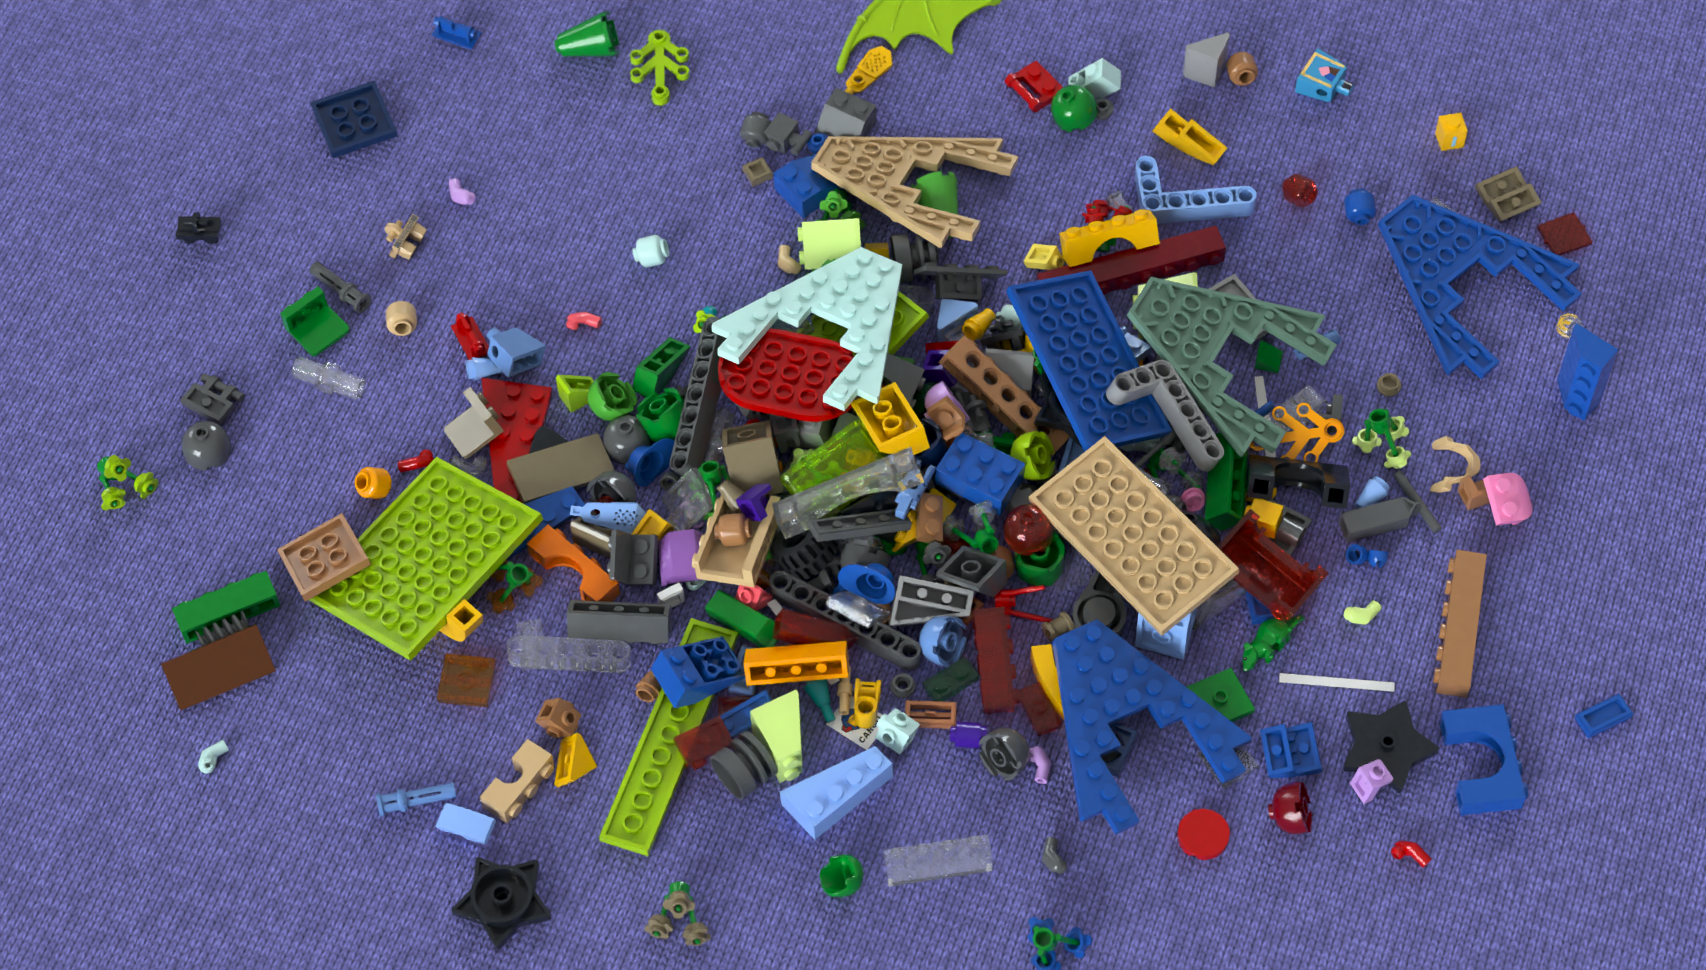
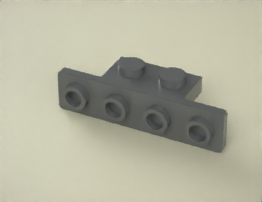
M928 262L923 263L922 267L915 269L914 274L935 276L937 300L980 301L982 300L981 278L998 279L1006 276L1007 270H1000L999 266H986L985 269H980L978 265H965L964 268H961L954 263L944 264L941 267L937 266V263Z

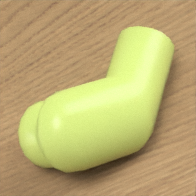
M1374 600L1366 608L1347 607L1344 611V618L1351 623L1365 625L1378 614L1382 607Z

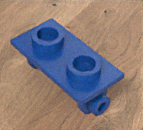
M443 16L435 17L433 25L436 26L432 33L433 37L471 50L482 32L475 30L473 26L468 27L460 23H454V21L445 19Z

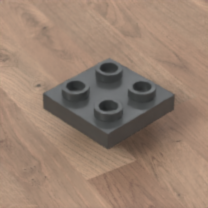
M1268 499L1266 500V501H1269V502H1273V503L1282 505V504H1280V503H1278V502H1276V501H1274V500H1268ZM1284 506L1282 521L1275 539L1247 531L1244 540L1289 562L1309 529L1312 519Z

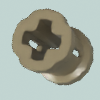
M1065 611L1059 613V617L1049 623L1044 622L1041 624L1045 636L1051 642L1056 637L1075 629L1073 621Z

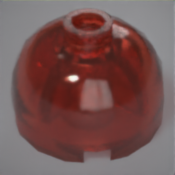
M1024 504L1014 508L1007 515L1003 527L1004 538L1009 548L1018 554L1027 556L1033 555V552L1039 550L1041 552L1046 550L1051 544L1054 535L1053 525L1043 512L1033 504Z

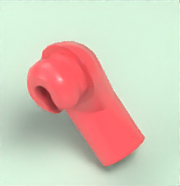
M588 312L572 313L567 317L566 327L577 330L579 323H584L599 329L602 324V318Z

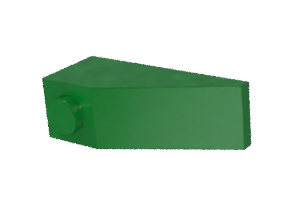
M669 337L636 366L632 387L634 391L645 398L654 392L661 393L689 352L690 346Z

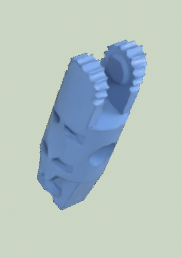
M915 460L895 499V502L899 503L895 511V517L904 520L910 508L916 509L936 470L935 466L930 465L924 477L917 474L921 467V460Z

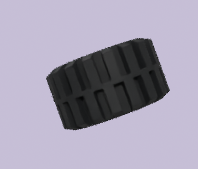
M804 514L788 522L779 531L778 535L775 536L774 542L771 544L772 550L770 553L773 559L785 572L801 580L804 578L809 579L825 569L832 562L834 555L838 551V539L817 542L810 531L809 521L822 519L816 514Z

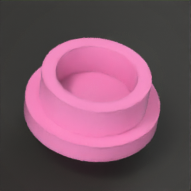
M1190 488L1183 492L1181 499L1186 503L1187 510L1194 512L1204 506L1205 495L1199 488Z

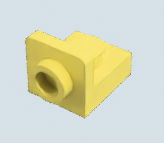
M1033 244L1023 262L1027 268L1049 271L1063 267L1065 260L1057 246Z

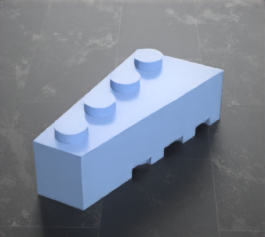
M874 746L780 791L781 805L816 840L893 777V764Z

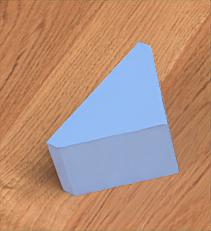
M942 299L937 324V340L942 342L961 330L965 320L978 314V305L975 302Z

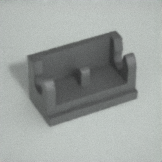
M769 414L780 452L788 451L786 441L790 439L794 440L796 446H799L800 439L797 433L799 428L796 419Z

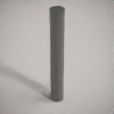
M1396 472L1393 477L1408 498L1414 502H1421L1419 513L1432 532L1436 534L1441 531L1442 527L1403 472Z

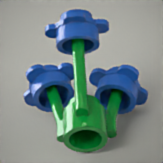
M1032 917L1028 922L1030 925L1028 940L1039 948L1037 954L1031 958V963L1037 970H1061V963L1057 962L1055 958L1056 952L1053 950L1057 946V942H1064V949L1073 952L1076 958L1081 959L1085 956L1086 948L1093 941L1092 936L1085 935L1079 927H1073L1066 937L1052 932L1055 922L1051 918L1041 920L1037 917Z

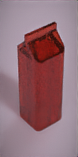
M784 608L775 617L773 639L795 645L847 641L848 650L858 640V637H854L843 624Z

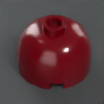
M1291 782L1284 784L1274 793L1272 804H1268L1270 819H1275L1277 826L1286 833L1305 834L1312 830V812H1308L1310 797L1305 783Z

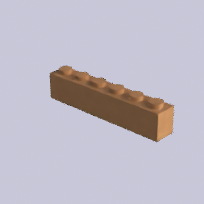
M1457 549L1454 559L1449 558L1447 573L1452 574L1451 580H1446L1444 594L1449 595L1448 602L1444 601L1441 614V616L1446 617L1445 624L1441 623L1439 638L1443 639L1442 646L1438 645L1436 660L1440 661V666L1435 668L1433 683H1437L1436 693L1463 698L1468 696L1471 686L1487 554Z

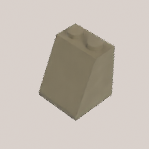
M771 420L722 429V445L731 483L744 492L755 484H770L772 489L765 494L766 497L776 496L780 492H784Z

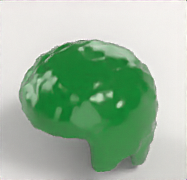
M849 854L830 857V862L820 870L819 877L824 892L831 897H845L855 894L862 885L864 874L859 860Z

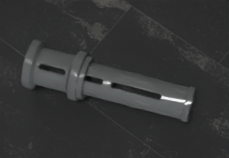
M316 261L312 264L309 270L310 274L337 292L341 301L351 304L358 313L368 309L372 301L369 294H363L354 283L345 282L322 265L321 262Z

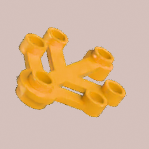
M1300 403L1296 408L1297 414L1302 418L1307 417L1318 428L1308 429L1290 416L1284 407H1275L1272 411L1273 418L1276 421H1282L1294 430L1286 432L1280 443L1296 441L1287 454L1280 458L1287 457L1295 460L1310 439L1320 437L1312 451L1306 452L1303 458L1304 461H1307L1306 457L1309 454H1314L1316 457L1315 462H1318L1319 455L1328 443L1338 442L1344 435V426L1338 419L1330 418L1325 420L1314 412L1308 403ZM1303 405L1309 409L1305 415L1299 412L1300 407ZM1282 409L1284 416L1277 418L1275 416L1276 410ZM1330 426L1336 427L1337 432L1335 435L1327 433V429ZM1253 441L1249 445L1255 451L1265 449L1261 446H1256Z

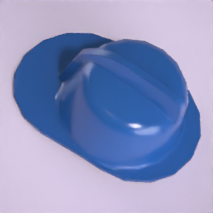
M661 439L651 447L639 446L631 453L625 468L634 476L638 486H648L670 466V458L675 442L673 439Z
M872 563L867 566L849 564L842 567L838 573L839 583L844 589L871 602L887 604L895 598L894 577L884 565L879 563Z

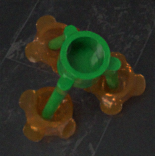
M505 560L490 576L495 578L497 582H501L505 579L506 574V580L509 583L507 589L500 588L495 593L490 591L487 594V599L491 601L493 606V612L501 614L505 610L512 611L515 608L512 590L520 588L524 591L525 596L530 597L534 595V590L537 586L542 585L543 578L537 576L530 567L520 563L514 565L513 562Z

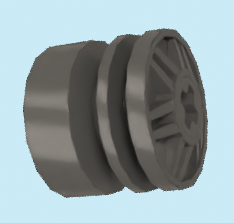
M907 233L891 235L892 260L902 264L900 284L912 283L914 270L922 267L923 263L934 262L939 266V255L936 245L926 239L925 242H922L921 236L916 233L914 243H910ZM919 275L921 281L926 280V276ZM930 276V279L935 280V276Z
M746 730L739 735V739L735 738L730 742L733 751L723 747L709 758L710 764L720 781L739 800L745 799L757 789L754 779L758 783L764 784L768 781L767 777L772 778L778 773L777 766L768 750L753 734Z

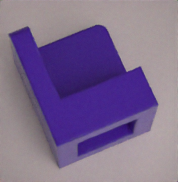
M755 484L736 499L742 514L746 518H749L751 521H762L768 516L765 511L768 504L765 494L772 489L770 484Z

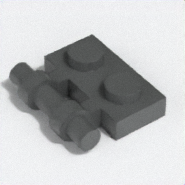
M204 373L200 381L205 384L201 386L194 382L180 401L183 406L221 426L235 409L234 404L230 400L242 402L245 395L238 391V388L234 385H227L221 382L219 377ZM216 390H217V391L221 392L222 394L219 396V395L213 393V391H216Z

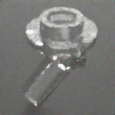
M968 425L965 426L962 433L993 447V433H989L988 428H985L980 434H976Z

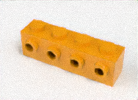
M847 641L745 649L744 670L746 685L848 678L849 656Z

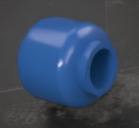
M1358 188L1350 191L1349 195L1345 197V213L1349 221L1357 225H1365L1375 217L1376 206L1372 193L1366 189Z

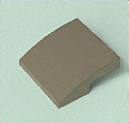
M1517 166L1481 181L1474 186L1482 201L1499 222L1541 204L1532 184H1526Z

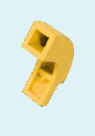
M464 599L447 615V623L440 631L449 638L462 642L483 623V615Z

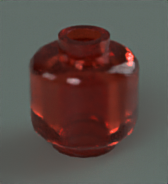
M1300 173L1286 178L1282 184L1284 199L1302 208L1311 205L1317 198L1318 190L1315 181Z

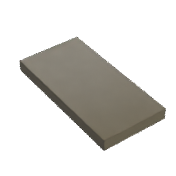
M598 433L513 458L506 462L523 504L571 486L574 490L586 487L590 481L603 472L615 471Z

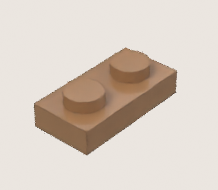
M923 493L916 507V541L925 543L933 541L943 542L942 496Z

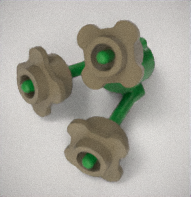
M681 881L671 883L669 894L664 896L661 914H656L649 918V924L645 925L644 930L655 938L666 939L669 937V932L673 931L671 920L666 917L668 909L676 919L683 918V915L688 911L691 924L685 927V931L682 934L683 938H686V945L699 946L711 939V935L707 933L708 927L704 923L696 921L695 903L693 897L690 896V886Z

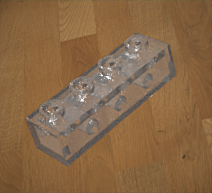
M988 834L884 850V865L888 887L992 871V854Z

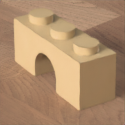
M529 739L524 742L512 757L514 769L522 774L521 778L514 783H504L495 778L480 796L482 807L507 824L512 817L516 818L520 814L525 801L536 794L538 785L544 778H549L554 770L552 754Z

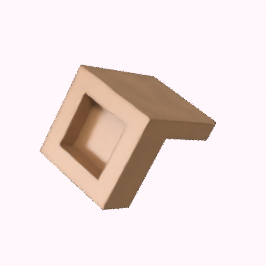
M1470 475L1460 479L1457 491L1468 511L1490 503L1484 480L1473 482Z

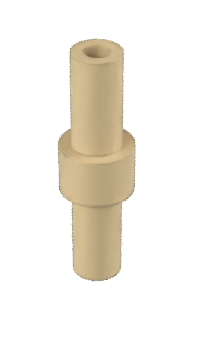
M850 666L848 678H840V683L837 685L840 715L849 714V701L853 691V685L850 683Z

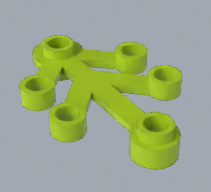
M665 30L651 32L648 36L649 43L642 49H636L630 53L631 63L640 65L643 63L644 58L655 50V56L641 68H633L630 71V77L632 82L641 83L644 77L655 68L656 86L652 89L651 96L653 103L659 106L667 104L670 100L669 89L665 87V68L675 74L676 78L680 81H685L690 76L687 66H679L664 55V50L674 55L680 63L689 60L688 49L685 47L678 48L671 43L670 35Z

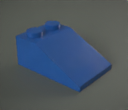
M816 154L793 160L774 172L775 190L802 218L820 208V202L826 199L830 191H834V189L846 191L811 169L812 160Z

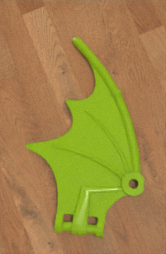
M874 0L857 17V21L841 51L836 71L843 73L850 53L855 46L862 40L872 36L884 38L893 49H897L899 43L908 35L920 34L936 42L949 54H953L952 36L959 23L977 10L989 5H998L1002 0Z

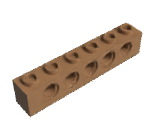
M963 336L939 361L972 395L976 394L978 400L984 399L987 403V409L1017 438L1024 433L1038 431L1037 428H1040L1051 440L1054 454L1070 438L1063 430L1034 425L1036 416L1042 407H1038L1026 391L1021 390L1013 383V379L1008 374L1003 373L996 366L992 358L985 356L973 340ZM966 360L971 361L974 364V368L970 367ZM984 377L989 378L992 385L986 383ZM1002 394L1008 396L1010 402L1005 401ZM1020 411L1027 415V419L1020 415Z

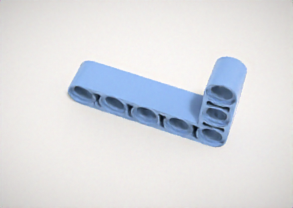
M1142 156L1136 161L1135 183L1139 208L1150 210L1156 217L1157 224L1246 217L1254 212L1256 191L1252 187L1236 186L1162 193L1156 160L1150 156Z

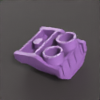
M694 529L668 532L658 541L662 586L702 580L696 577L695 568L692 567V558L694 553H698L700 538L705 534Z

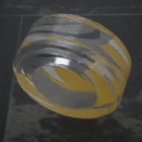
M1563 314L1558 319L1556 329L1561 336L1570 338L1575 324L1577 323L1582 326V322L1574 314Z

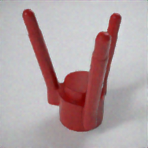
M1044 585L1012 590L1005 589L995 596L996 610H1002V615H1013L1048 623L1053 620L1044 616L1011 609V607H1016V595L1044 590Z

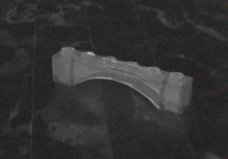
M908 447L772 503L776 522L785 539L809 530L810 520L820 519L835 507L851 499L882 491L902 492L924 483V478L912 448Z

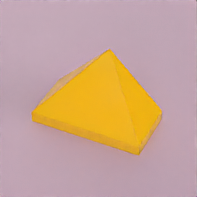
M579 733L561 739L554 782L556 787L573 782L597 767L582 735Z

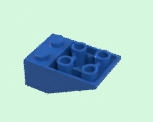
M723 636L661 650L651 667V671L674 709L695 704L745 678L744 669Z

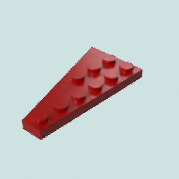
M481 378L483 395L489 402L486 407L489 408L491 406L500 418L497 422L504 430V432L489 442L494 488L522 503L506 462L507 460L529 454L535 433L539 427L545 424L553 393L552 387Z

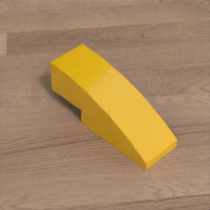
M1171 108L1152 131L1180 151L1212 165L1217 162L1227 149L1224 144L1193 119L1188 123Z
M1051 644L1031 646L1030 659L1038 685L1046 700L1064 720Z

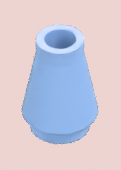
M472 357L471 360H466L468 379L476 381L502 373L491 359Z
M1377 476L1369 479L1360 497L1355 502V506L1361 508L1380 502L1388 496L1389 485Z

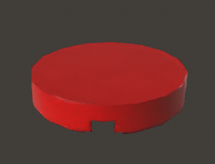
M1197 809L1186 814L1179 823L1177 833L1178 842L1183 851L1189 856L1192 855L1200 860L1214 859L1221 855L1228 845L1230 836L1229 826L1225 819L1217 812L1208 809Z

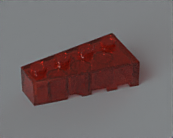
M1004 607L974 609L972 628L974 630L975 650H978L977 668L978 674L981 676L979 682L983 714L1014 712L1015 704H1019L1018 688L1013 689L1012 679H1016L1015 663L1010 664L1009 654L1014 653L1013 641L1007 638V630L1011 629L1010 615L1005 614Z

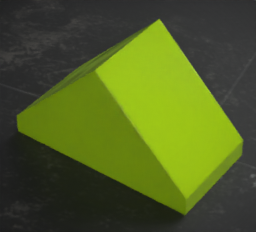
M557 375L556 383L559 397L571 413L588 404L589 387L594 382L591 376Z

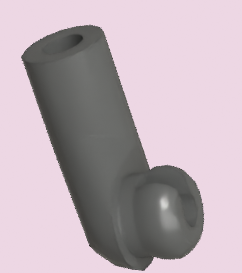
M1047 837L1042 861L1053 873L1063 874L1067 870V862L1062 860L1056 853L1059 840Z

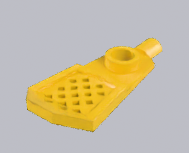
M883 46L870 49L847 80L845 92L852 95L854 93H861L892 68L891 51Z

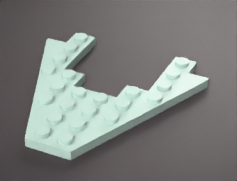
M860 247L776 291L769 292L759 300L712 324V332L726 338L718 348V356L739 365L777 319L799 328L805 319L813 313L847 328V332L840 339V346L857 353L823 394V402L842 411L847 409L856 396L878 404L900 286L902 264Z

